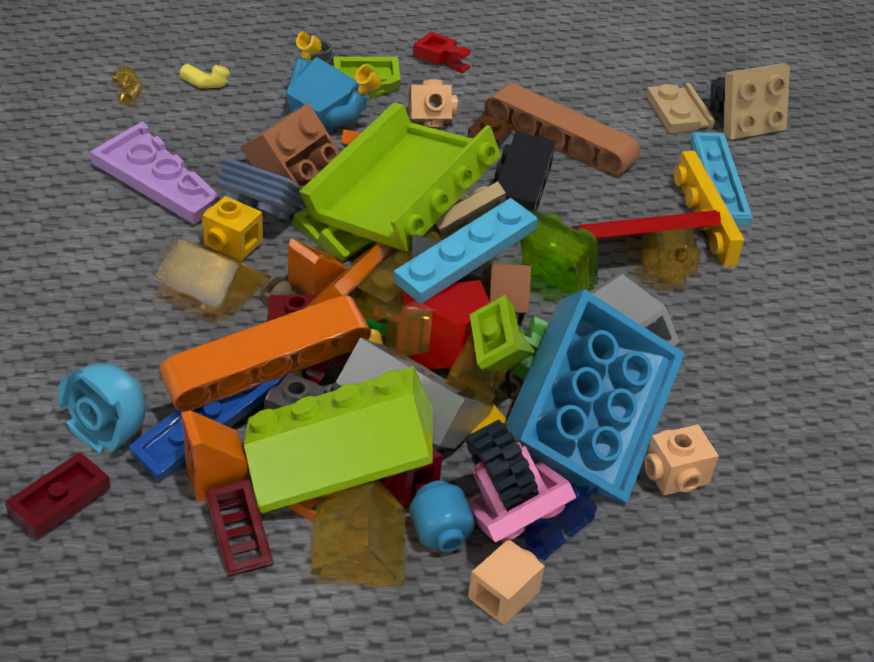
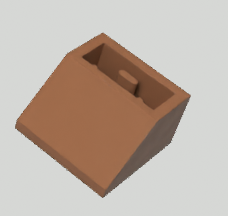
M309 103L286 115L240 146L252 166L289 178L302 188L340 153Z

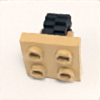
M780 63L725 72V78L718 77L712 80L711 109L717 113L723 112L724 134L727 139L733 140L787 130L789 65Z

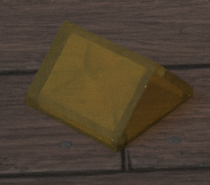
M378 479L316 498L311 575L382 587H404L406 510Z

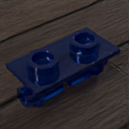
M570 483L577 498L566 503L564 510L550 518H539L526 525L525 530L517 536L525 538L527 543L525 550L533 553L538 560L540 558L546 560L566 543L560 529L561 526L568 537H573L588 523L592 522L595 518L597 505L589 497L598 491L597 486H577L576 483Z

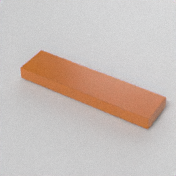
M379 242L356 259L305 308L338 296H347L395 248Z

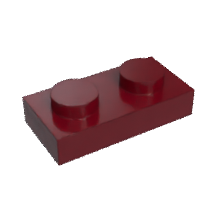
M79 452L5 501L7 513L35 539H38L110 489L109 476Z

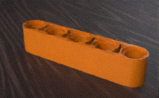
M343 295L175 354L167 358L160 365L159 374L176 410L189 411L286 376L289 372L294 373L354 350L360 337L369 340L372 333L354 299Z

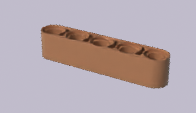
M506 84L484 103V111L487 116H496L501 121L512 124V129L519 133L522 131L529 135L556 140L555 150L574 159L579 158L583 160V163L604 173L609 172L614 178L623 174L640 156L639 144L629 135L517 84Z

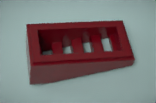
M250 479L205 490L207 510L227 576L230 577L273 566L274 561ZM244 504L245 510L221 515L220 510ZM249 519V525L229 530L225 529L224 525ZM254 534V540L231 546L229 544L230 539ZM259 549L261 556L234 562L233 555Z

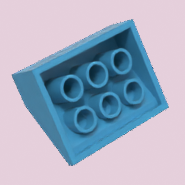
M583 289L559 300L505 425L508 432L511 431L515 442H519L522 447H526L534 463L541 461L572 484L619 503H627L685 353Z

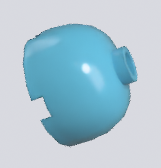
M95 363L64 377L58 387L60 409L67 406L72 419L66 421L70 431L78 439L99 453L102 452V446L109 449V452H112L126 444L136 435L145 419L146 406L140 383L131 374L117 365Z

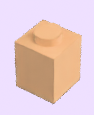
M508 539L472 571L468 598L502 625H505L540 592L545 566L538 561L533 553L520 548Z

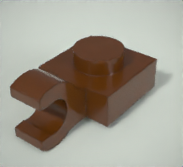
M482 114L468 129L467 137L474 138L488 125L491 126L497 146L500 148L511 135L513 125L501 121L496 116Z

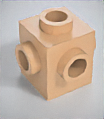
M430 79L424 80L423 85L410 86L408 90V116L411 123L423 124V126L434 129H443V124H448L452 119V115H457L458 99L457 95H452V85H443L442 80ZM429 102L434 103L437 107L431 106Z
M697 424L676 430H665L652 435L647 455L644 457V468L647 476L656 482L663 496L680 491L690 492L697 487L710 484L719 455Z

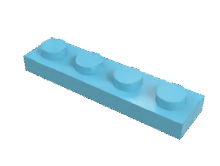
M509 198L394 270V283L418 303L422 304L535 231L538 218L512 198Z

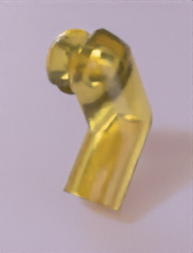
M120 66L112 74V81L119 80L116 86L124 87L118 96V101L122 105L133 106L143 90V84L132 68Z

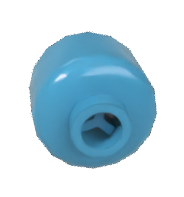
M434 481L422 486L409 506L410 517L418 540L427 548L439 549L441 552L457 550L464 545L465 539L470 536L475 527L474 516L464 491L460 487L448 484L445 481Z

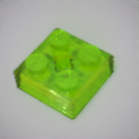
M532 210V214L538 218L537 229L520 240L522 265L531 266V274L570 295L583 289L588 292L593 290L594 284H598L597 240L595 236L586 229L575 230L565 225L553 213L543 214L537 210Z

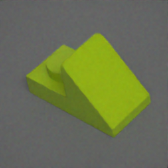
M506 295L470 314L477 364L482 370L502 372L534 354V349L518 329L514 305Z

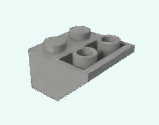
M624 274L614 276L590 292L673 346L680 342L666 307Z

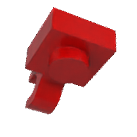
M431 31L413 44V55L438 65L446 61L451 69L462 74L470 69V65L460 60L469 56L470 50L466 47H457V40Z

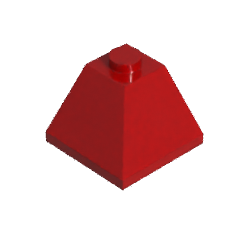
M480 280L453 283L422 304L418 303L404 290L401 291L409 355L412 360L429 370L477 364L470 314L490 303Z

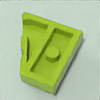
M333 57V67L355 79L357 69L362 65H366L372 69V72L380 76L381 85L377 90L368 91V100L400 89L401 77L398 57Z

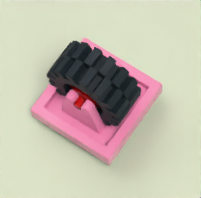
M498 419L466 436L465 442L475 466L471 467V470L481 493L468 499V503L474 516V523L494 542L499 540L506 541L519 536L525 530L526 525L539 518H550L564 510L566 503L577 498L568 480L541 461L533 462L526 447H522L519 442H515L511 431L508 432L507 426Z

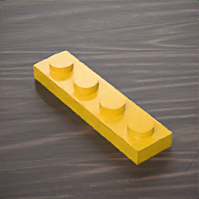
M695 150L682 151L679 165L674 169V182L677 187L681 186L685 194L686 205L688 208H692L694 212L712 210L720 212L721 225L699 228V230L705 231L709 239L710 250L712 254H717L723 267L735 266L738 263L745 239Z

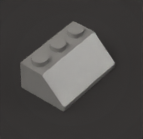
M360 337L336 383L341 386L349 383L357 384L377 378L390 370L399 371L414 366L433 406V449L437 450L439 446L455 449L493 409L492 406L394 348Z

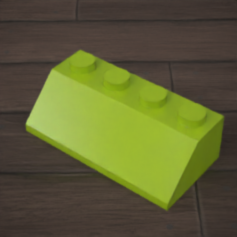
M414 366L399 371L390 370L377 378L357 384H345L335 391L316 397L307 396L301 398L296 403L274 410L265 409L249 417L244 449L260 512H269L433 463V406Z

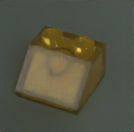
M173 236L155 280L168 285L166 293L188 301L189 297L192 296L200 300L198 305L200 309L220 316L222 310L236 313L262 288L263 283L271 278V275L211 248Z

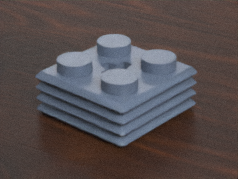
M230 158L223 159L225 165L220 167L222 170L221 173H218L220 179L215 181L218 187L225 190L222 197H230L287 222L290 216H294V214L305 209L303 206L304 202L299 193L302 187L289 178Z

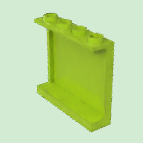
M393 102L308 182L299 193L312 220L407 252L412 247L413 235L423 236L500 158L501 154L491 126L486 125L474 138H469L411 123L405 106Z

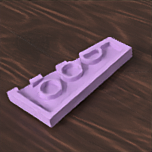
M143 121L90 151L91 163L192 224L202 220V215L205 211L220 200V196L198 174L189 172L184 167V161L177 154L171 155L166 150L164 141L158 136L153 137L149 133V127Z

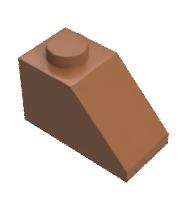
M490 264L485 270L488 300L491 303L506 295L514 305L518 321L519 314L529 313L531 266Z

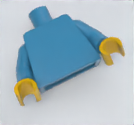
M302 31L296 38V45L302 50L301 57L297 56L286 91L290 112L309 103L328 133L338 127L356 122L361 112L367 108L368 91H374L380 87V76L372 72V69L366 65H362L357 69L355 79L318 57L313 61L310 60L311 55H315L321 50L322 44L319 38L314 35L308 44L309 34Z

